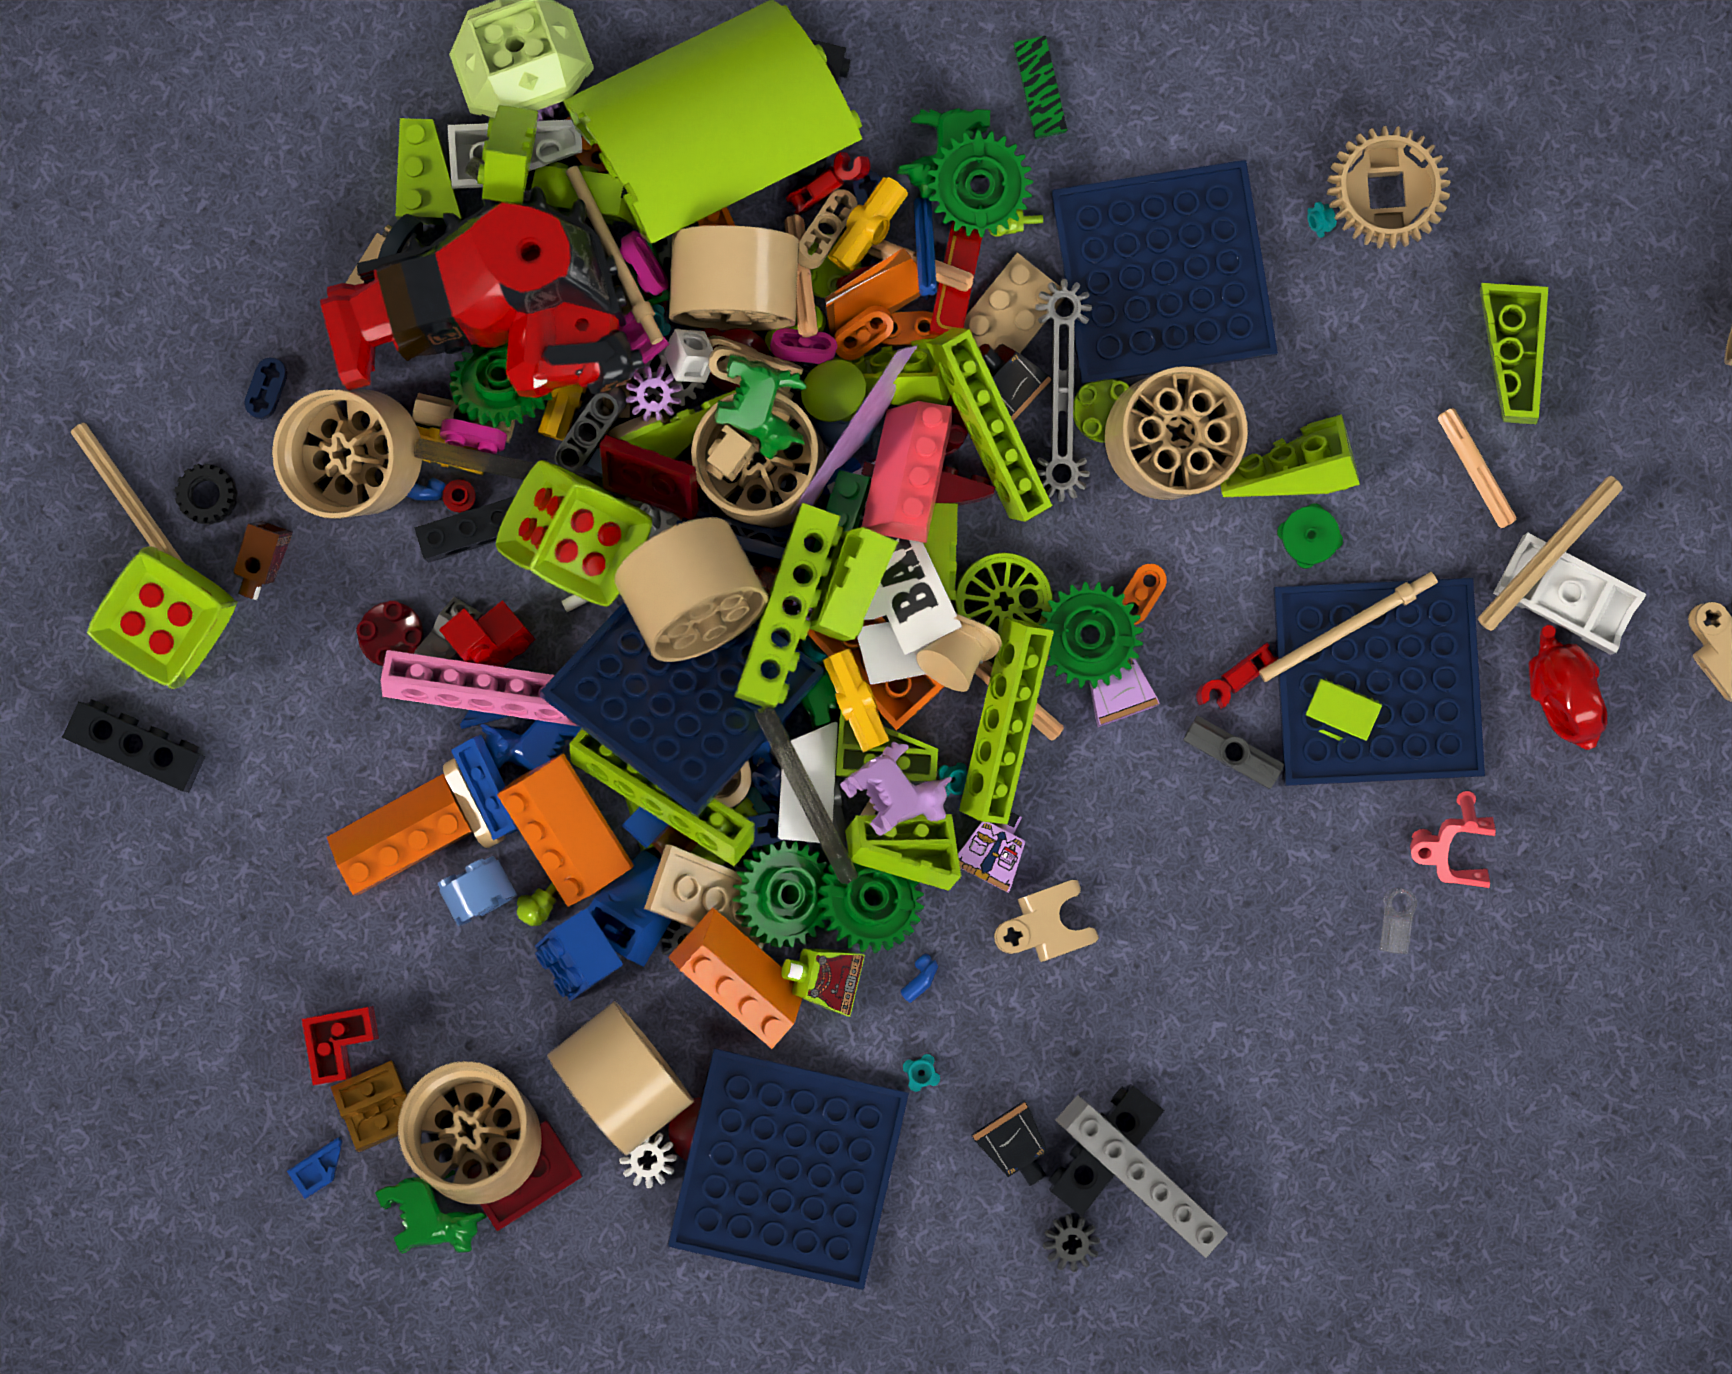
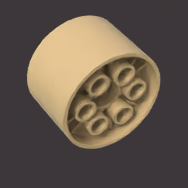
M698 226L674 232L672 234L669 319L684 326L701 329L716 328L724 331L735 328H747L751 331H769L794 326L796 322L798 238L781 231L747 226Z
M1195 367L1166 369L1131 385L1114 403L1105 427L1106 451L1116 474L1134 491L1160 500H1174L1202 493L1224 482L1239 465L1245 452L1248 437L1245 411L1233 389L1213 373ZM1177 383L1186 385L1183 400L1178 392ZM1162 394H1167L1172 399L1173 406L1170 411H1166L1160 406L1159 401ZM1195 395L1202 397L1205 401V409L1201 413L1196 411L1192 405ZM1139 399L1153 413L1148 416L1134 410L1133 407ZM1215 409L1218 418L1209 421L1207 415ZM1181 417L1186 418L1191 423L1187 424L1181 420ZM1144 422L1152 424L1153 431L1155 432L1153 439L1146 438L1142 433ZM1210 425H1214L1220 430L1221 436L1218 442H1213L1208 436ZM1178 428L1177 435L1181 439L1172 441L1173 434L1169 430ZM1192 428H1194V435L1191 433ZM1149 445L1147 447L1151 452L1137 462L1131 450ZM1208 448L1220 453L1217 462L1213 459ZM1161 451L1166 452L1171 461L1168 469L1162 468L1158 463L1157 457ZM1193 453L1199 454L1203 459V467L1200 471L1191 466L1190 459ZM1178 466H1181L1183 486H1173L1175 470Z
M343 389L311 393L301 398L289 408L281 419L274 436L273 464L276 476L283 490L299 507L309 513L325 518L371 515L394 507L408 495L415 485L422 464V442L413 418L395 399L373 390L354 389L348 391ZM347 401L348 418L343 416L338 402ZM365 412L370 418V424L367 429L361 423V417ZM335 420L338 426L335 433L332 434L331 424ZM311 434L324 440L320 441L319 446L309 445ZM385 438L387 439L389 453L383 448ZM364 444H366L368 449V455L365 454ZM350 449L351 455L344 458L343 452ZM327 452L331 461L325 467L322 458ZM378 468L383 472L384 476L381 485L375 481L374 477ZM327 476L333 477L323 492L317 483ZM346 477L353 483V489L350 493L344 486ZM366 489L370 499L363 502L362 493Z
M776 393L772 414L782 418L788 424L793 419L801 425L797 431L803 434L805 442L804 444L793 442L790 447L800 445L803 447V452L799 458L792 460L787 458L789 448L779 450L773 459L765 457L767 461L764 465L761 463L756 464L754 456L756 454L762 456L759 452V439L731 424L716 423L715 411L717 402L701 419L692 442V466L696 467L697 481L702 490L731 519L765 528H777L794 522L797 513L791 515L790 513L828 457L825 444L817 429L796 403ZM731 394L720 401L732 402L734 401V394ZM725 425L729 426L739 435L746 437L747 441L753 444L756 452L741 470L739 480L735 483H727L725 476L720 481L705 469L708 465L707 459L710 457L708 450L718 438L723 440L726 436L722 431ZM810 465L808 475L794 471L795 467ZM774 466H777L776 471L772 475H769V472L773 470ZM788 477L796 478L797 486L793 491H782L781 483L784 479ZM744 489L735 505L726 500L735 491ZM757 489H764L766 491L764 501L759 504L751 503V494ZM823 490L821 491V493L819 494V496L817 497L812 506H814L815 503L818 501ZM778 492L783 503L773 507L772 493Z
M719 518L696 519L659 533L635 549L622 562L615 575L616 587L652 656L657 660L665 662L694 658L728 643L748 629L761 616L768 603V596L728 522Z
M615 1001L547 1054L551 1064L578 1102L605 1135L625 1155L631 1153L694 1102L668 1063L636 1023Z
M455 1062L431 1071L412 1088L404 1101L399 1117V1142L410 1167L441 1194L461 1203L486 1204L510 1195L530 1176L540 1154L541 1128L533 1106L505 1075L481 1063ZM499 1088L506 1092L496 1106L492 1108L491 1101L496 1089ZM455 1089L461 1106L455 1105L452 1107L444 1096ZM478 1097L483 1098V1106L475 1112H470L469 1105L471 1101ZM510 1113L512 1115L511 1123L507 1127L499 1128L497 1125L499 1117L502 1114ZM447 1115H454L453 1125L450 1128L441 1129V1120ZM467 1124L474 1129L473 1134L476 1144L466 1137ZM521 1131L519 1140L507 1139V1136ZM422 1132L439 1134L438 1138L440 1140L421 1144ZM505 1146L511 1147L510 1157L505 1161H497V1153L500 1148ZM446 1148H453L452 1159L449 1162L440 1163L439 1156L441 1152ZM494 1163L499 1171L491 1176L489 1165ZM474 1164H481V1174L475 1179H469V1168ZM459 1166L453 1183L443 1180L451 1170Z

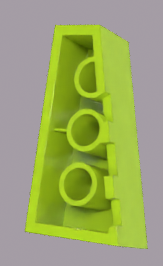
M1481 283L1480 295L1503 422L1537 424L1539 419L1549 287Z

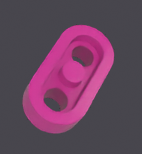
M632 231L622 237L621 255L627 263L632 264L638 274L637 281L642 290L646 293L650 292L653 295H658L668 289L669 282L667 276L646 240L641 237V234L637 231Z
M782 328L773 333L770 350L776 357L782 360L821 364L834 359L837 342L831 335L824 332H817L815 336L803 338L798 333V329Z
M458 419L443 420L439 436L445 440V444L451 447L462 448L468 446L477 448L478 452L485 455H496L497 452L503 451L507 439L506 433L501 430Z

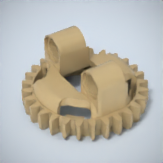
M1383 126L1380 136H1377L1374 128L1368 131V140L1360 133L1356 136L1357 146L1348 141L1345 147L1349 154L1343 151H1339L1337 154L1338 159L1343 163L1334 162L1331 165V169L1337 172L1338 175H1330L1327 179L1328 182L1336 184V187L1329 188L1327 191V195L1337 197V199L1329 204L1330 208H1340V211L1334 217L1335 220L1345 217L1347 221L1342 228L1344 231L1353 226L1356 230L1352 238L1356 239L1362 233L1366 235L1365 245H1368L1371 241L1377 243V248L1379 249L1383 246L1384 242H1389L1390 248L1394 249L1397 241H1401L1403 246L1406 247L1410 243V235L1415 241H1420L1422 236L1419 230L1421 229L1427 234L1432 231L1428 221L1435 224L1440 222L1441 218L1435 211L1445 212L1447 206L1439 201L1448 200L1450 197V193L1441 191V189L1450 185V180L1441 179V176L1448 171V167H1437L1443 156L1439 155L1432 158L1430 154L1435 145L1432 144L1426 149L1423 148L1422 144L1425 137L1421 136L1416 142L1413 141V130H1410L1405 137L1400 136L1401 130L1399 126L1396 127L1392 135H1389L1387 126ZM1406 145L1411 147L1409 152L1417 157L1421 163L1426 159L1428 165L1425 168L1419 167L1405 155L1403 149ZM1363 152V159L1357 163V165L1351 172L1348 173L1349 167H1352L1354 162L1362 155ZM1402 172L1405 207L1371 209L1368 178L1399 176ZM1427 207V209L1424 210L1421 216L1413 224L1410 225L1411 221L1419 214L1421 209Z

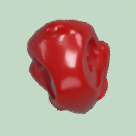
M1546 625L1540 631L1538 655L1534 656L1528 664L1531 697L1535 701L1540 702L1549 725L1560 738L1585 750L1593 749L1597 746L1600 735L1608 724L1607 709L1597 681L1600 669L1580 646L1573 643L1563 645L1555 637L1556 629L1552 625Z

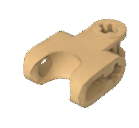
M712 335L708 337L712 347L723 345L715 347L708 361V368L712 374L723 380L740 385L742 380L740 376L734 378L727 377L728 371L726 369L730 354L743 356L749 361L764 362L777 371L790 370L791 374L799 373L800 375L803 372V368L793 362L760 353L753 347L722 336ZM726 355L725 359L719 360L720 357ZM778 387V394L792 400L794 395L790 391L791 387Z
M1708 602L1699 604L1690 611L1688 621L1691 630L1704 646L1693 654V658L1726 700L1732 702V616L1719 603ZM1712 613L1714 616L1711 619L1712 624L1705 625L1706 614Z
M1070 880L1018 899L1023 915L1005 921L997 927L994 934L997 947L1009 954L1019 953L1035 947L1040 962L1095 943L1099 936L1094 928L1070 930L1060 920L1059 912L1062 904L1068 899L1078 896L1081 891L1079 881ZM1011 927L1013 932L1019 931L1020 937L1016 939L1017 945L1014 947L1011 942L1005 943L1003 939L1008 934L1007 929Z

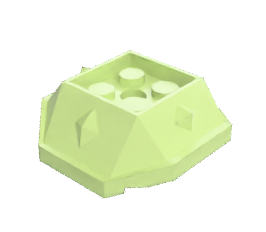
M496 0L468 10L449 54L470 113L476 115L484 114L495 118L498 105L538 111L563 102V100L574 95L584 78L588 77L594 69L573 10L554 0Z

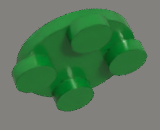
M1316 503L1296 510L1277 529V535L1282 540L1286 552L1303 569H1309L1314 564L1324 562L1343 544V537L1340 534L1335 518L1324 510L1321 505Z

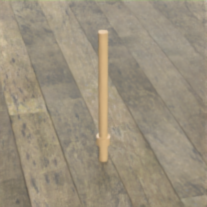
M578 166L570 167L566 170V174L578 198L584 201L586 214L599 236L607 256L613 255L618 269L617 276L633 306L631 311L637 323L642 324L652 345L661 342L664 338L653 318L655 312L650 302L644 300Z
M1429 572L1410 584L1405 582L1395 588V593L1259 670L1260 676L1264 682H1267L1400 604L1405 606L1417 599L1416 595L1438 583L1435 575Z

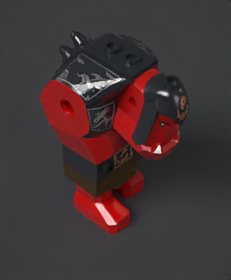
M537 186L532 188L529 201H525L522 205L507 201L482 199L484 207L466 219H460L453 213H443V220L447 228L445 229V234L433 244L427 247L422 246L417 238H413L410 240L409 250L406 252L357 263L358 276L361 277L364 283L357 285L340 283L327 287L328 298L320 300L338 373L342 384L348 391L371 385V372L375 371V346L388 342H393L397 351L406 361L416 356L435 355L444 352L446 354L458 353L463 351L465 346L472 344L496 348L508 343L506 375L517 394L521 397L539 398L549 394L556 388L579 384L584 388L588 387L592 394H598L623 385L633 377L636 370L645 368L640 349L632 350L626 333L619 330V326L627 325L622 308L627 305L622 286L616 287L614 275L618 274V269L613 255L607 256L599 236L585 222L586 206L582 199L575 200L569 212L565 211L563 214L551 211V208L547 206L545 193L541 187Z

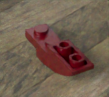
M864 462L861 475L872 477L875 464ZM943 466L935 503L958 504L960 506L993 497L996 487L990 485L991 480L977 475H972L971 479L958 476V470Z

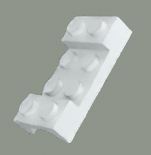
M1530 533L1523 535L1493 594L1498 596L1547 542ZM1565 552L1516 606L1522 609L1526 608L1582 637L1581 640L1611 655L1617 653L1621 636L1646 594Z

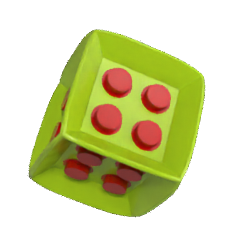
M540 460L529 471L513 499L500 526L495 545L496 549L504 557L519 567L531 570L545 581L577 597L608 607L620 594L615 584V575L618 568L635 549L648 541L653 521L646 512L632 503L614 497L605 489L569 470L548 461Z
M154 546L143 547L125 567L100 604L86 633L105 650L146 677L170 689H177L186 683V680L194 673L210 652L228 624L238 602L217 584L177 558L159 551Z

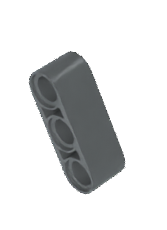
M617 387L598 393L590 400L556 450V465L571 472H576L592 457L627 405V396L622 388ZM603 397H607L613 402L614 410L608 409L604 405ZM585 423L592 424L597 431V435L590 434L586 430ZM568 448H572L578 453L579 460L570 457Z

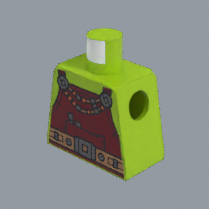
M804 948L801 951L799 961L785 960L781 975L783 979L794 981L793 995L829 1011L850 1017L865 955L849 950Z

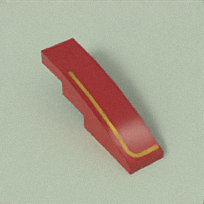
M952 220L943 263L972 273L975 276L982 237H980L978 229H973L970 236H967L965 226H962L958 231H954L955 221ZM939 282L929 334L940 336L953 327L964 328L972 287L964 292Z

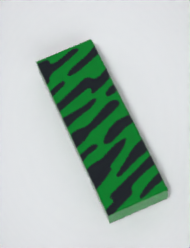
M1046 35L1014 42V50L1035 139L1067 133L1066 121Z

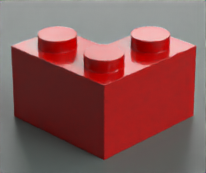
M503 600L478 621L464 608L439 629L465 662L497 667L505 666L516 655L525 652L528 646L536 640Z
M374 1006L302 1019L313 1085L352 1078L347 1045L379 1039Z

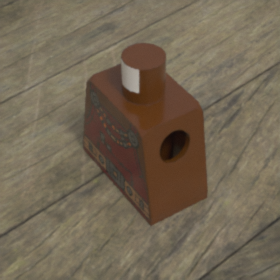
M258 521L247 525L234 568V574L243 577L238 594L257 600L262 584H269L275 581L293 534L292 531L265 521ZM256 559L260 561V569L256 565Z

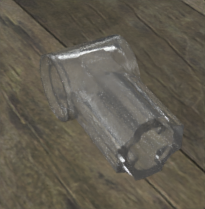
M1393 887L1384 894L1383 898L1384 912L1378 950L1408 954L1413 914L1417 908V899L1411 891L1402 887ZM1398 894H1405L1408 899L1407 907L1402 911H1395L1392 907V900Z

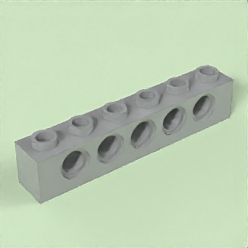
M1078 1095L1055 1119L1056 1122L1205 1258L1228 1234L1226 1230Z

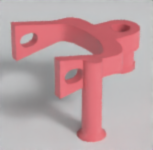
M1463 791L1456 799L1457 803L1461 806L1463 819L1445 820L1439 829L1438 836L1432 835L1426 829L1415 831L1412 834L1413 839L1410 845L1411 856L1418 864L1436 865L1438 877L1444 883L1489 888L1488 869L1454 871L1448 864L1449 847L1456 833L1461 831L1495 836L1496 830L1493 817L1477 818L1474 807L1476 803L1475 794L1470 791Z

